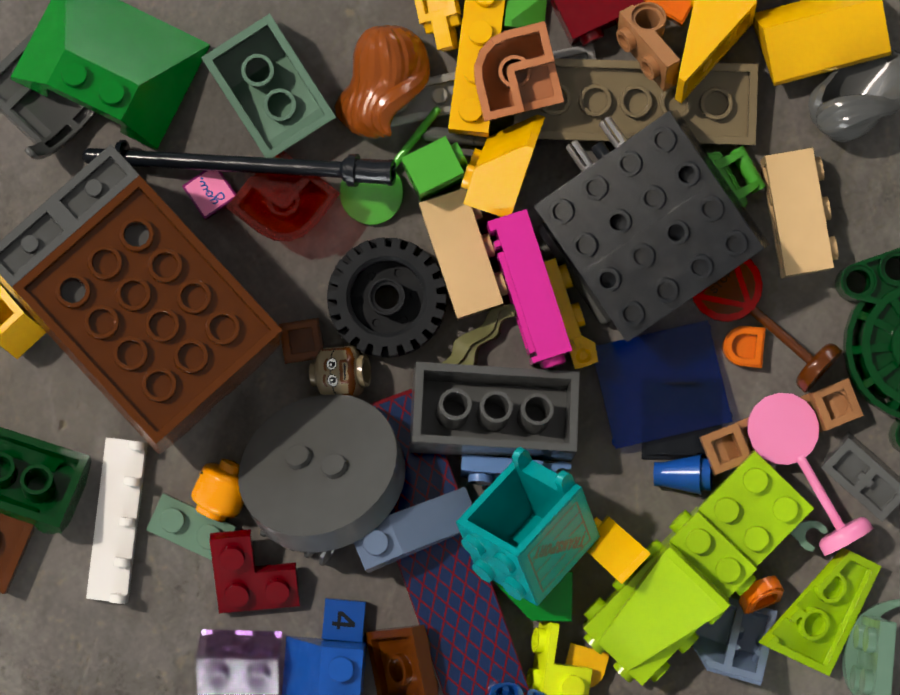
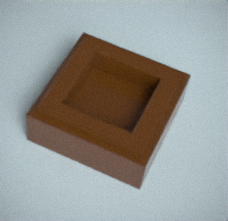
M319 318L279 324V327L283 330L281 333V343L285 364L315 360L318 352L324 348Z

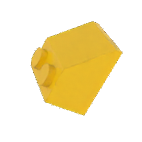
M537 114L487 137L482 150L474 149L461 183L462 188L468 189L463 204L500 217L513 213L545 119L544 116Z

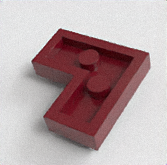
M251 529L210 533L209 540L219 614L300 606L296 563L255 566Z

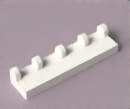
M106 437L86 599L103 600L118 604H126L129 601L147 442Z

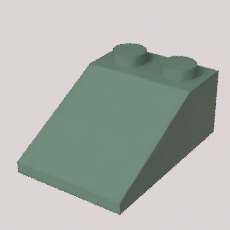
M270 13L201 57L266 158L275 157L336 118Z

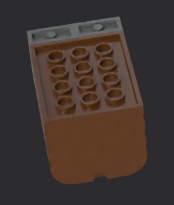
M111 144L0 241L1 284L158 454L164 452L185 435L225 396H228L259 368L280 345L279 342L283 330Z

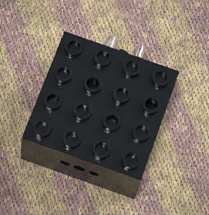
M678 111L666 112L628 140L613 119L606 117L605 120L612 131L604 120L599 123V126L615 149L610 152L603 141L591 147V150L598 161L593 164L578 140L572 141V145L568 144L566 150L581 170V173L534 205L536 211L626 342L770 245Z

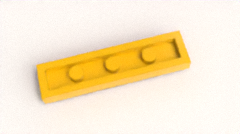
M465 0L448 125L449 133L489 137L491 121H484L475 85L474 64L479 50L491 37L502 33L506 0Z

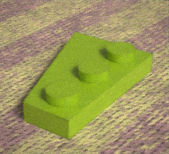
M841 548L758 643L830 676L882 566L848 549Z

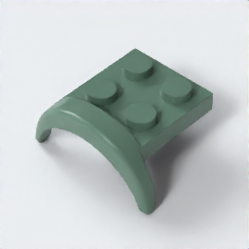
M900 599L880 602L865 609L858 615L842 650L843 676L852 695H891L897 623L880 617L886 612L900 607Z

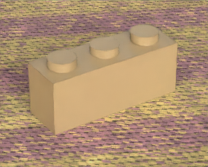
M813 148L764 156L760 162L763 180L766 185L765 191L781 278L828 271L834 268L833 260H838L839 255L835 236L829 237L826 221L831 220V207L828 197H822L819 181L824 180V167L821 157L814 156Z
M465 188L419 203L457 321L495 307L503 306L502 296L508 294L502 272L494 273L489 258L496 256L488 233L481 235L476 221L483 218L480 209L463 204L467 193Z

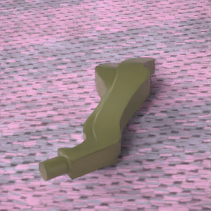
M514 304L503 305L490 310L480 327L463 334L453 342L451 355L442 363L477 365L480 348L500 336L502 325L506 319L518 317Z

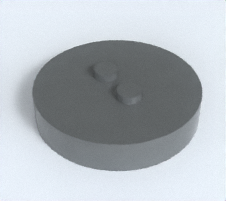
M321 394L307 397L285 406L269 417L257 429L248 442L241 458L238 473L239 490L246 508L258 527L275 543L300 552L331 551L362 539L387 518L396 505L403 489L406 472L405 458L401 445L388 420L378 409L356 397L342 394Z

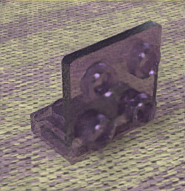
M201 629L196 656L197 695H279L282 632Z

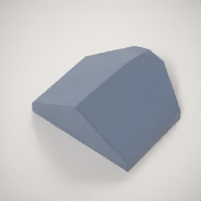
M729 597L730 606L724 614L712 625L709 622L703 624L696 631L699 638L692 646L707 671L761 686L770 648L758 642L775 624L778 611L763 608L753 613L745 614L739 604V600Z

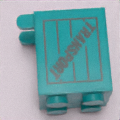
M518 447L514 451L510 465L456 521L463 538L461 544L470 554L474 563L472 565L473 571L482 580L488 583L493 580L503 586L505 591L516 600L524 598L536 606L543 601L600 537L583 489L575 483L572 474L565 470L557 474L533 461L529 451L522 447Z

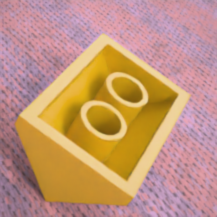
M801 0L756 12L754 16L753 26L774 86L891 55L882 0Z

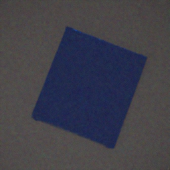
M708 320L636 336L628 342L623 339L596 346L598 362L595 363L613 438L612 444L615 446V449L733 422V414L729 408L711 335V325ZM664 382H700V384H664Z

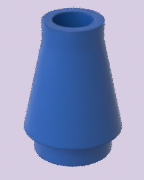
M701 454L666 462H654V486H663L699 495L702 494V491H712V469L708 459L702 458Z

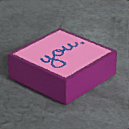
M204 170L182 186L205 220L239 198L221 171Z

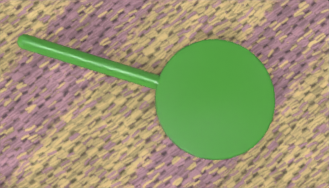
M436 106L431 110L395 156L396 168L402 162V157L410 152L441 112L439 107ZM397 172L393 186L359 183L357 187H348L343 180L340 186V200L344 210L354 220L368 225L381 224L391 219L400 209L404 198L403 183Z

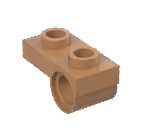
M642 2L635 6L631 5L619 12L618 31L616 32L618 43L625 52H631L637 59L644 75L649 80H654L663 91H666L677 85L680 59L663 40L666 13L661 6L652 2Z

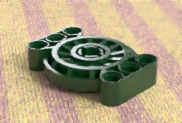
M900 248L851 264L840 270L836 276L835 288L839 296L844 300L856 303L849 314L844 330L843 355L847 372L857 391L870 405L888 416L897 418L890 427L888 435L892 447L900 452V412L896 411L900 406V279L893 280L885 272V264L888 259L893 258L900 262ZM850 272H858L864 277L865 288L861 293H854L849 290L846 280ZM864 305L870 306L866 312L861 311ZM856 321H858L860 325L856 334V346H852L853 330ZM853 355L857 356L858 366L864 376L862 380L856 370ZM871 386L877 394L887 400L886 405L876 399L867 388Z

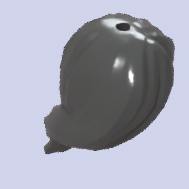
M891 48L890 56L833 70L825 81L819 84L810 95L808 107L813 124L829 138L839 142L853 141L867 134L881 117L895 114L900 109V53Z

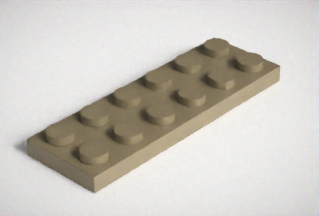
M554 58L564 103L514 115L513 125L537 114L544 116L545 119L538 140L610 141L599 126V123L604 120L612 131L605 120L606 117H611L628 140L666 112L678 111L700 144L756 145L759 64L717 63L688 97L680 103L675 100L677 85L663 91L654 80H649L644 75L638 61Z

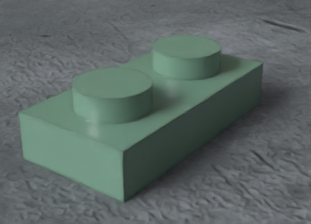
M163 493L146 531L212 560L209 540L210 533L236 531L238 526L227 521L219 522L197 512L195 510L196 507Z

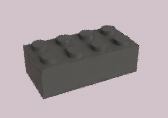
M416 362L412 382L409 453L458 456L468 454L512 458L514 451L518 447H522L529 451L532 460L571 462L577 453L580 372Z

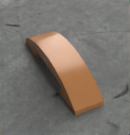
M849 378L800 396L815 411L819 422V433L864 416ZM749 417L699 437L714 475L739 466L754 451L747 435Z

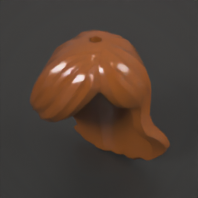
M383 25L367 29L358 39L353 53L352 79L350 84L338 96L334 105L336 117L352 133L371 139L385 138L392 135L391 122L393 117L423 91L429 80V56L421 38L402 26Z

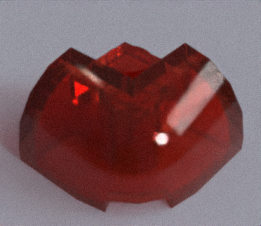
M284 151L273 157L293 159ZM255 173L254 176H250L226 208L257 233L273 241L289 242L304 237L316 227L341 193L320 177Z

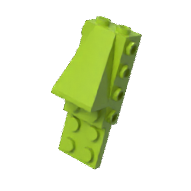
M754 450L699 507H696L691 513L685 509L669 525L672 532L662 542L655 539L646 548L651 554L623 584L615 580L612 583L615 590L605 600L599 597L583 613L587 618L583 624V629L587 632L584 639L599 654L606 651L617 661L613 667L629 683L634 679L641 686L649 679L655 683L670 668L671 665L667 660L677 650L682 654L685 653L699 638L696 631L707 622L712 625L724 614L730 606L729 597L734 592L740 596L750 588L757 579L753 575L757 570V566L805 519L814 507Z

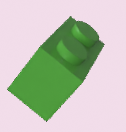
M446 136L402 157L403 167L420 202L461 183L464 177L463 170L467 168L466 164H468L458 142L450 145Z

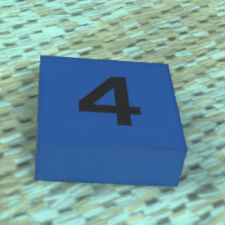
M325 598L322 639L362 643L366 601Z

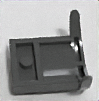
M33 30L0 62V112L35 144L28 146L25 152L32 159L40 160L51 156L65 146L96 115V112L55 92L50 91L48 97L10 79L34 33Z

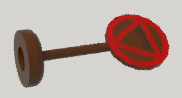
M748 259L693 297V301L701 313L714 321L732 322L743 319L748 314H751L807 363L796 378L797 386L804 393L809 391L824 376L843 352L837 345L829 343L813 356L757 307L762 295L763 282L759 269L751 259Z

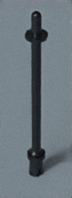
M120 140L115 145V149L131 166L333 177L341 178L348 187H357L359 183L393 186L396 180V162L394 159H361L359 154H349L341 162L130 150L127 140ZM88 148L83 151L82 159L89 164L105 149Z

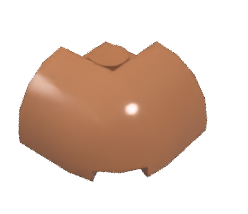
M545 21L499 33L491 37L479 50L474 64V78L484 121L496 120L564 103Z

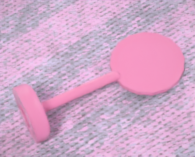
M776 393L764 397L753 407L747 422V435L751 447L764 460L772 464L790 465L798 463L835 527L834 531L824 536L819 542L823 555L826 556L838 551L872 531L874 528L865 517H859L846 524L843 523L806 458L813 451L819 438V422L811 406L804 399L789 393Z

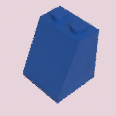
M286 636L282 695H363L367 642L360 643Z

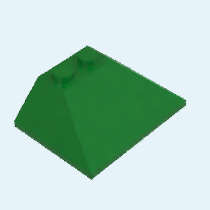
M51 0L10 79L48 97L50 91L55 92L120 124L121 134L157 151L203 61L201 57L207 54L210 44L120 0Z

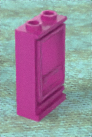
M527 209L487 221L486 229L490 238L495 236L497 240L493 242V248L495 253L500 251V253H497L496 259L508 290L510 302L514 304L518 316L515 318L527 355L534 354V357L529 359L530 365L539 363L541 369L545 370L565 363L564 355L569 354L573 350Z

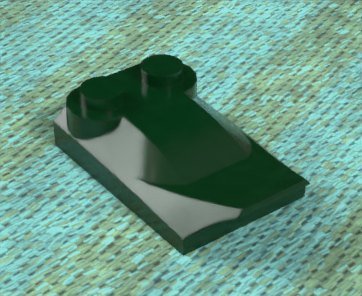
M0 427V513L33 524L42 533L61 534L71 522L85 489L91 466L90 455Z

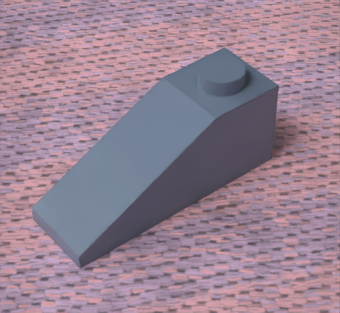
M462 487L390 514L371 533L354 542L365 571L370 573L461 534L456 521L472 505L466 488Z

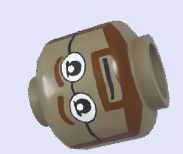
M352 345L323 348L318 352L315 362L310 363V383L313 387L317 386L318 391L322 395L342 394L358 397L363 393L364 388L368 387L371 383L370 360L367 355H362L361 351Z

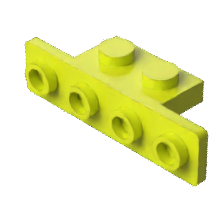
M539 621V626L534 629L531 639L532 651L535 654L533 668L528 670L526 676L529 689H536L546 695H589L593 669L585 666L555 663L560 625L554 621Z

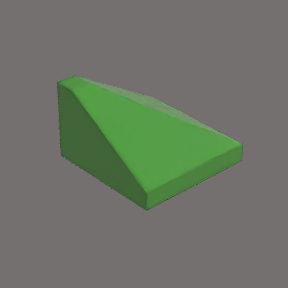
M507 0L504 30H511L545 21L547 0Z

